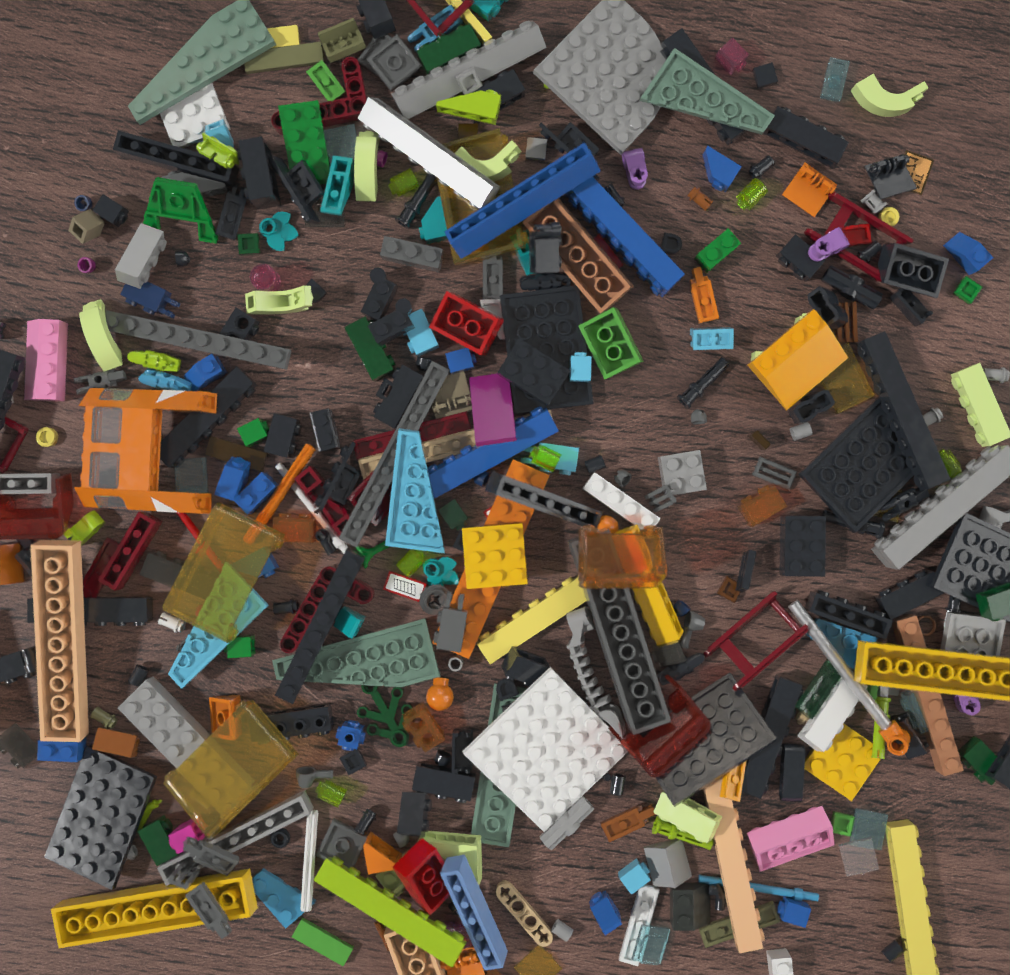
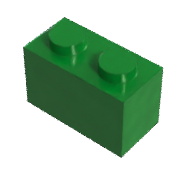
M728 228L700 251L694 259L708 273L736 250L741 242Z

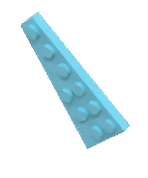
M399 428L385 546L445 553L420 432Z
M229 562L225 563L223 571L219 578H217L210 596L204 603L191 633L188 634L181 652L168 673L181 689L196 677L269 606Z

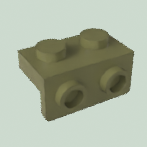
M354 18L318 32L330 63L366 48Z

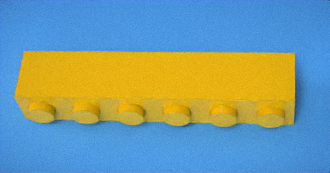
M638 525L618 530L612 535V539L621 567L624 568L627 575V583L632 587L635 601L641 607L642 617L650 628L651 638L655 640L657 646L679 640L684 631Z

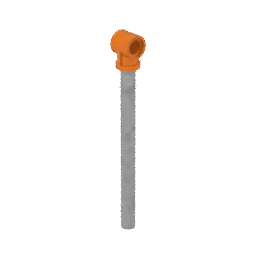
M798 600L791 603L788 608L802 626L804 624L808 626V634L880 727L878 732L886 741L888 750L894 755H904L910 744L909 733L901 729L895 720L890 721L863 684L854 681L855 674L801 603ZM894 740H900L903 744H898Z

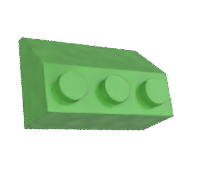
M613 307L579 325L580 331L604 379H608L644 362L618 308Z

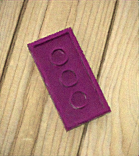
M497 373L469 377L476 447L517 441L510 383L498 376Z

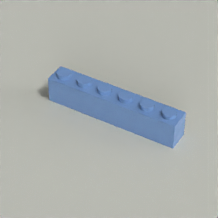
M465 854L447 857L440 874L484 970L503 968L508 950Z

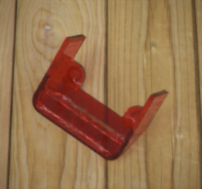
M66 473L55 479L57 495L53 498V508L16 509L12 496L0 494V540L55 539L64 535L67 531L74 505L71 473Z
M668 674L665 678L675 689L667 701L669 708L672 710L669 714L671 722L655 727L644 738L639 733L633 735L631 732L624 738H621L611 726L608 728L651 777L661 776L705 736L711 727V723L686 691Z

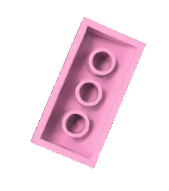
M51 319L27 321L24 400L65 402L68 323Z
M822 806L809 808L806 812L792 814L784 820H776L767 826L756 827L747 832L748 841L760 872L834 846L833 827Z

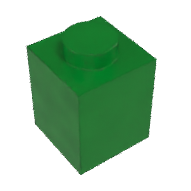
M257 418L237 428L245 446L252 447L267 439L270 426L266 420L263 421V419Z
M255 634L238 635L224 648L227 658L254 656L256 654Z

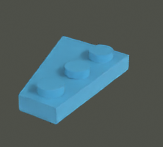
M264 868L252 878L255 894L285 929L304 913L300 910L301 890L284 883V880ZM312 897L313 905L314 903H316L317 900Z

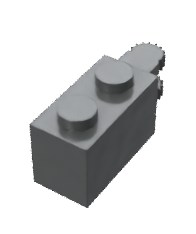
M447 592L445 606L442 611H438L437 623H440L439 631H435L433 643H437L436 649L461 652L468 610L462 609L465 594H460L458 597V608H452L450 603L453 595L452 592Z

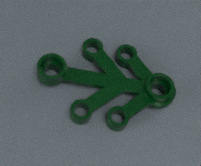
M362 685L363 692L371 694L381 713L369 710L367 706L363 705L358 708L357 716L362 719L369 718L387 723L390 730L379 728L376 723H370L366 729L367 733L370 736L378 735L389 738L396 747L405 746L410 738L406 727L409 716L413 712V706L409 703H405L402 706V717L399 726L394 720L399 699L404 693L401 687H394L392 689V698L388 709L377 690L378 686L368 688L367 685ZM399 689L401 695L396 696L394 690ZM404 707H410L411 712H404ZM360 709H365L366 715H361ZM374 726L376 732H371L369 727ZM398 733L403 735L402 740L396 738Z

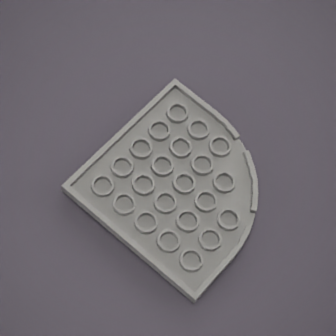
M602 0L534 69L533 74L621 155L648 127L660 109V106L642 102L640 98L666 59L660 52L663 48L653 29L624 0Z

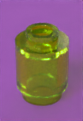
M943 448L938 451L950 479L962 472L960 462L950 449L945 450Z

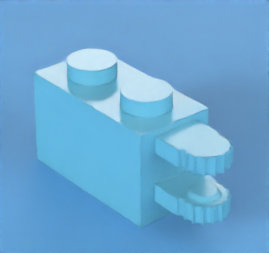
M539 442L538 448L529 447L523 450L525 452L538 453L537 460L521 458L520 462L536 465V467H540L539 471L551 473V469L559 470V474L571 475V472H576L579 448Z

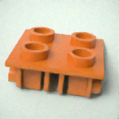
M804 162L782 196L815 217L828 199L827 195L834 192L837 184Z
M474 946L463 949L453 967L440 961L441 968L447 970L448 975H485L484 968Z

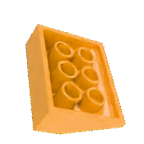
M813 309L748 364V367L785 410H788L848 359V356L827 323Z

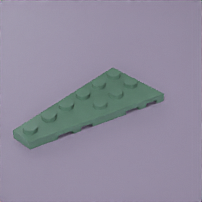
M675 48L640 98L642 102L761 135L775 116Z

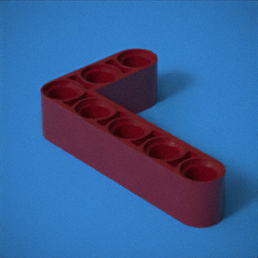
M347 57L342 62V72L348 98L319 103L321 112L325 113V116L322 118L323 127L359 120L358 117L361 111H356L355 107L357 105H365L367 95L361 67L358 60L354 57ZM351 66L357 67L353 72L347 71ZM353 86H360V89L358 91H351ZM338 109H345L343 114H335ZM278 111L272 115L271 123L275 130L283 135L282 127L278 126V123L281 121Z
M327 566L319 573L280 641V648L283 652L292 653L297 650L314 614H309L306 611L307 604H312L316 612L322 600V597L316 594L317 587H322L326 591L331 581L326 577V571L331 569L335 573L337 566ZM355 578L347 597L359 604H367L372 601L375 593L371 586ZM362 589H365L369 592L368 600H364L360 597V591ZM298 621L304 623V631L297 629L296 623ZM288 638L294 640V648L287 646L286 641Z

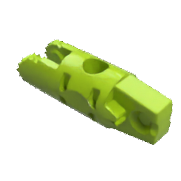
M136 350L129 352L127 356L130 362L141 364L145 368L176 372L180 370L181 359L165 353Z

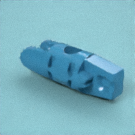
M147 368L138 378L141 383L160 390L191 391L192 383L150 368Z

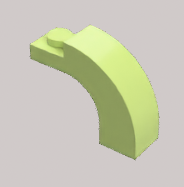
M872 74L858 82L851 89V92L857 102L867 111L878 116L894 117L909 112L915 106L914 103L924 97L923 93L928 89V86L924 81L907 92L893 94L884 90L875 75Z
M359 132V137H356L354 158L356 201H376L377 152L380 140L377 132Z
M511 141L495 157L489 160H477L463 147H460L454 154L495 182L512 172L507 165L515 162L522 151Z
M303 285L286 291L255 290L246 293V313L285 314L309 310L308 307L312 306L313 300L311 286Z
M100 299L83 305V312L79 313L81 326L96 361L103 371L123 365L122 352L113 340L107 326L105 304Z

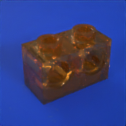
M424 702L403 714V727L408 733H412L415 745L418 748L421 747L425 753L445 741L444 731ZM414 718L422 719L419 723H415L412 720ZM427 733L432 734L430 738L423 737Z

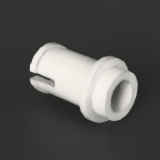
M165 612L160 617L167 619V621L162 619L158 621L159 625L173 629L175 633H181L186 625L183 618L178 619Z

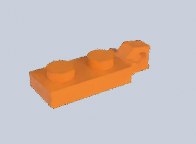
M701 267L693 268L691 270L693 279L690 280V289L698 323L719 319L711 281L708 279V276L703 277Z

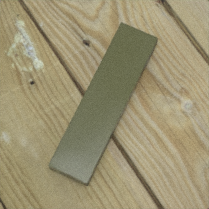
M314 42L270 48L246 62L245 72L252 74L316 65L321 60L324 62L322 43Z
M773 901L755 907L758 908L761 921H758L759 929L780 922ZM729 916L699 928L705 948L734 938Z

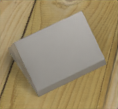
M675 838L674 840L643 846L653 886L676 888L692 877L682 840Z

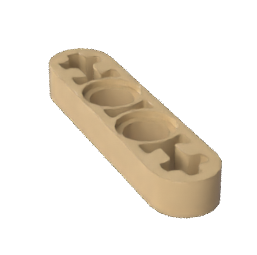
M506 880L499 882L496 887L498 899L539 946L546 947L550 945L553 940L551 928L511 882ZM502 887L504 889L509 888L508 893L512 897L509 902H507L509 896L506 893L501 894ZM515 901H520L524 906L521 910L517 911L513 909L512 904ZM527 917H535L536 923L533 926L527 925L525 922ZM539 926L543 934L548 933V939H540V932L537 930Z

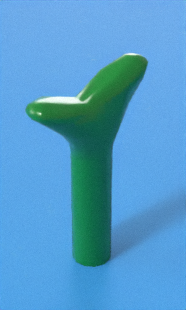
M386 540L372 548H364L358 545L357 551L366 556L363 562L365 569L375 554L391 547L385 546Z

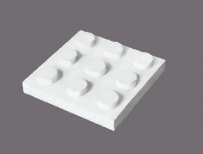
M212 83L160 113L172 145L186 148L203 141L202 133H205V126L224 119L228 130H231Z

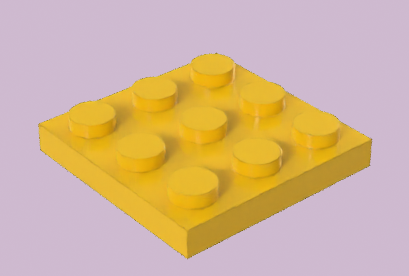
M522 523L462 528L467 589L527 584Z
M843 723L842 731L834 736L832 739L833 744L828 750L820 752L813 748L805 758L804 769L852 801L880 761L879 750L877 758H871L873 743Z

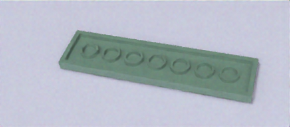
M494 682L488 726L503 713L501 706L515 701L528 688L516 686L519 695L500 701L496 691L497 683ZM482 771L480 772L471 835H481V843L509 847L516 804Z

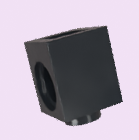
M102 194L92 210L118 228L126 222L127 214L129 213L126 208Z

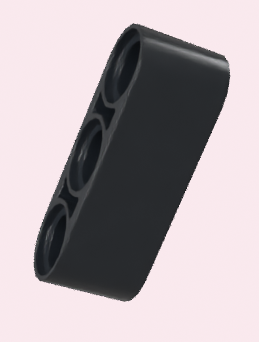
M783 743L780 760L779 799L780 801L802 802L805 746L804 744Z

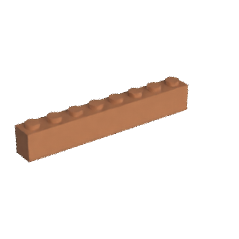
M908 613L892 619V628L898 645L926 648L916 615ZM912 690L935 770L943 776L964 771L941 694Z

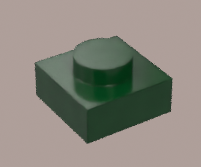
M258 233L238 234L240 256L260 254Z

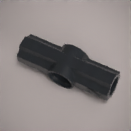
M832 265L825 271L821 280L840 291L839 294L844 298L852 301L856 300L872 310L877 307L883 296L881 292L864 284L865 281L862 278L853 274L848 275Z

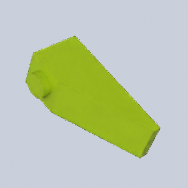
M486 90V92L477 91L437 101L436 108L437 112L496 125L501 95H498L493 90Z

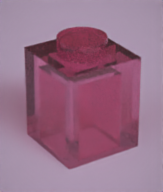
M732 37L717 52L715 59L732 75L735 71L740 72L747 65L746 60L749 54Z

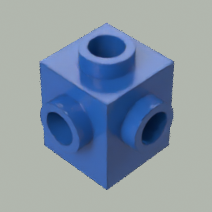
M354 720L345 721L342 727L339 726L337 729L336 738L339 739L337 745L342 746V749L348 751L358 749L359 745L363 744L365 740L364 725ZM346 735H352L353 739L346 737Z

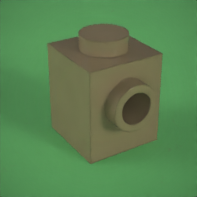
M89 209L72 217L68 231L84 244L101 235L105 222Z

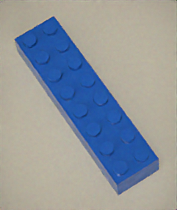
M593 177L564 194L569 199L568 203L575 210L578 208L582 212V218L588 224L592 223L596 227V233L602 238L605 237L610 242L609 246L616 253L619 252L623 256V261L629 267L633 266L637 270V276L642 281L646 280L651 285L650 289L656 296L660 295L663 297L685 275Z

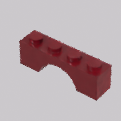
M309 466L294 478L314 502L325 490L322 488L325 480L313 466ZM328 499L322 511L330 521L333 529L340 536L351 513L345 506L341 507Z

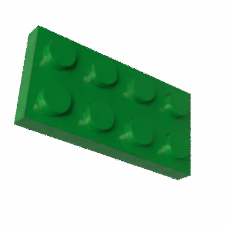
M319 100L279 105L278 109L289 169L291 170L301 160L306 161L319 184H326L330 171V162Z

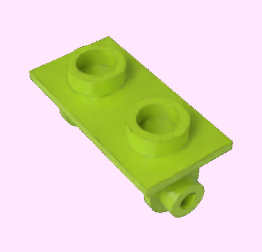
M202 133L204 141L202 143L199 142L196 146L200 154L209 159L216 154L214 161L225 168H232L234 163L239 165L237 151L233 147L226 146L219 142L217 138Z

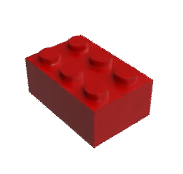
M446 291L429 328L479 355H487L504 319L454 292Z
M421 838L392 867L415 904L428 915H431L450 894L440 874L444 865L442 857L434 846Z

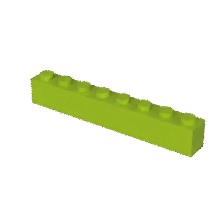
M333 856V858L328 857L325 859L314 878L315 882L450 967L454 966L467 943L463 940L464 936L457 931L450 932L441 921L436 920L434 922L428 918L429 915L421 909L417 911L412 908V904L403 898L401 900L394 897L395 893L387 888L381 889L372 878L367 877L365 879L356 868H348L343 865L344 861L340 858Z

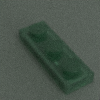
M826 659L795 705L809 719L814 718L841 677L828 659Z

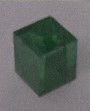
M456 499L438 510L451 530L454 528L460 530L467 525L466 520L469 518Z

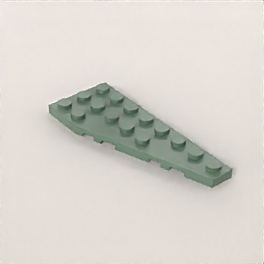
M237 0L213 14L136 96L128 107L139 125L276 45L249 0Z
M421 619L321 647L305 682L402 688L441 677L427 620ZM294 655L272 660L276 680L283 679Z

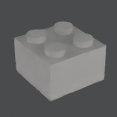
M700 450L658 457L662 486L666 484L673 495L707 490Z

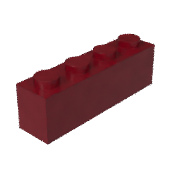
M139 511L98 581L114 591L123 589L163 521L147 511Z

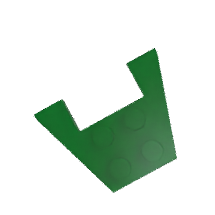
M156 177L142 224L161 230L159 216L197 222L199 241L216 244L219 240L218 235H215L216 230L197 184Z

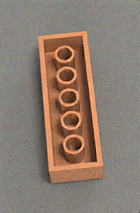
M559 198L530 215L522 222L529 231H540L533 230L534 224L560 223L561 246L559 247V255L562 259L561 268L600 314L607 311L634 287Z

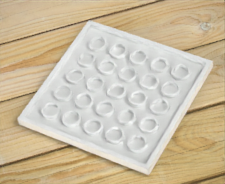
M550 667L463 750V754L545 832L554 824V821H557L566 810L581 798L631 749L622 740L618 741L614 731Z

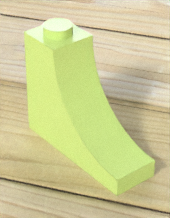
M428 831L425 832V837L419 838V840L423 838L434 846L444 860L447 857L465 854L476 881L480 885L482 880L481 835Z

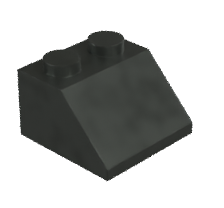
M682 883L676 888H670V923L673 931H694L710 924V884Z

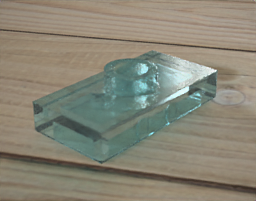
M833 57L829 58L820 98L835 102L841 101L850 61Z

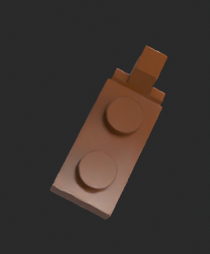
M652 804L643 808L641 805L634 806L600 822L608 841L612 842L644 827L649 822L648 818L656 815L654 813L655 809Z

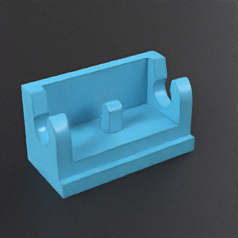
M731 327L690 328V335H692V342L690 344L693 350L733 349L734 329Z

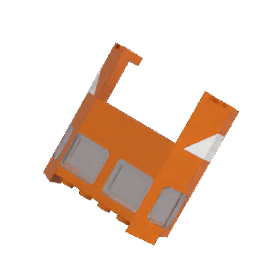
M90 388L78 405L85 407L83 416L85 424L82 436L84 443L81 455V487L74 488L83 506L211 514V493L158 491L162 410L216 414L217 394L200 391Z

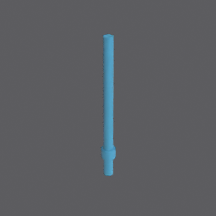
M699 874V883L720 884L723 886L721 878ZM749 882L750 888H754L755 892L792 897L793 900L797 901L804 899L818 902L819 900L818 893L803 891L801 888L794 887V889Z

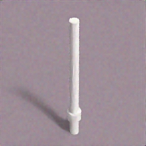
M282 462L275 466L284 478L288 472ZM295 481L291 488L323 529L329 532L334 546L339 548L344 554L348 546L343 540L339 539V535L321 512L318 514L314 513L316 506Z

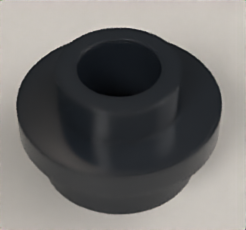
M281 828L271 833L270 841L272 845L277 848L287 846L290 841L288 830ZM278 834L283 835V836H284V839H283V840H279L278 837H277V835H278Z

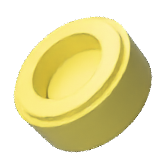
M886 207L878 214L880 220L892 227L898 223L900 217L899 212L893 207Z
M43 427L38 430L36 440L43 447H52L58 441V434L53 428Z

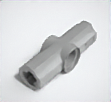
M582 796L557 821H554L553 825L540 835V839L547 848L552 850L566 836H571L579 828L580 823L594 810L593 805L586 797Z

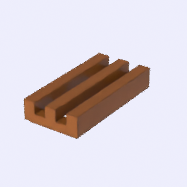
M856 302L839 303V306L844 308L848 315V322L844 324L845 339H842V326L836 330V339L839 343L858 342ZM849 307H850V311H851V334H852V338H850Z

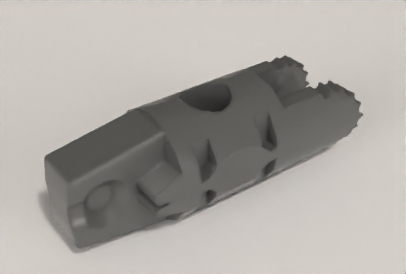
M114 369L73 379L74 383L88 381L89 386L76 390L77 395L87 393L90 388L107 389L115 387L118 382L127 380V376L123 370L114 372Z

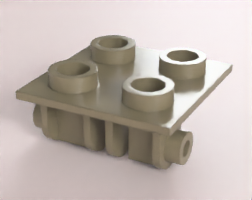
M464 371L447 375L432 404L436 419L472 410L471 396Z

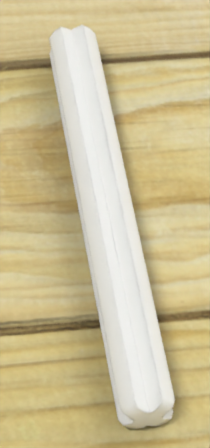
M312 810L307 815L300 908L303 912H309L312 909L318 810Z

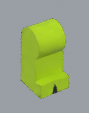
M93 510L62 534L68 540L81 541L82 546L105 524V521Z

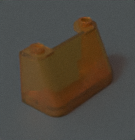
M594 525L580 527L578 555L579 587L587 589L655 588L661 585L667 575L663 527L647 525L639 533H599V529L595 528Z

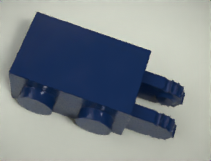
M148 281L143 283L140 289L125 284L120 294L126 298L125 302L135 307L137 304L144 306V311L152 315L157 312L173 319L175 314L165 310L167 303L174 307H179L181 304L170 298L172 293Z

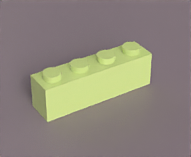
M974 364L951 374L952 385L958 390L960 395L959 401L968 413L967 419L975 429L977 442L982 447H986L1010 438V430L981 364Z

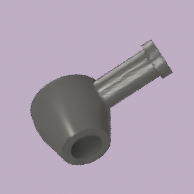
M689 611L686 614L684 620L685 630L679 643L680 647L689 648L688 644L692 632L704 628V617L694 611Z
M307 766L296 769V779L301 788L311 787L315 778L333 779V769L315 770V768Z

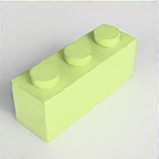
M662 791L654 813L661 820L671 822L680 831L688 832L696 840L708 843L714 837L722 819V816L690 798L674 807L664 791Z

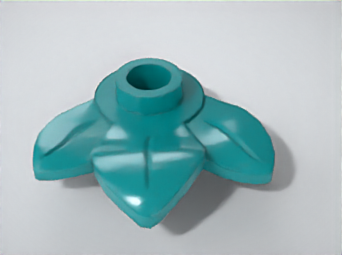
M283 211L275 213L272 218L263 219L259 225L260 233L267 238L268 245L276 251H284L285 241H292L298 237L295 227L289 224L291 214ZM272 225V231H267V226Z
M442 557L439 560L435 558L426 560L423 565V571L428 576V586H431V584H441L442 586L444 584H458V574L453 570L457 562L450 557ZM430 565H435L436 570H432Z

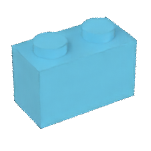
M419 309L411 313V315L408 314L415 328L403 335H408L410 342L407 344L411 353L421 356L439 348L432 329L429 328L430 325L423 309Z

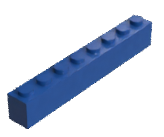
M583 143L444 232L450 244L462 259L593 177L601 170L591 151Z
M538 407L531 411V415L525 418L522 416L514 420L517 441L477 447L476 445L472 447L468 445L460 450L461 453L456 456L453 454L443 459V463L437 466L436 464L429 466L427 469L434 499L558 432L559 430L547 408Z

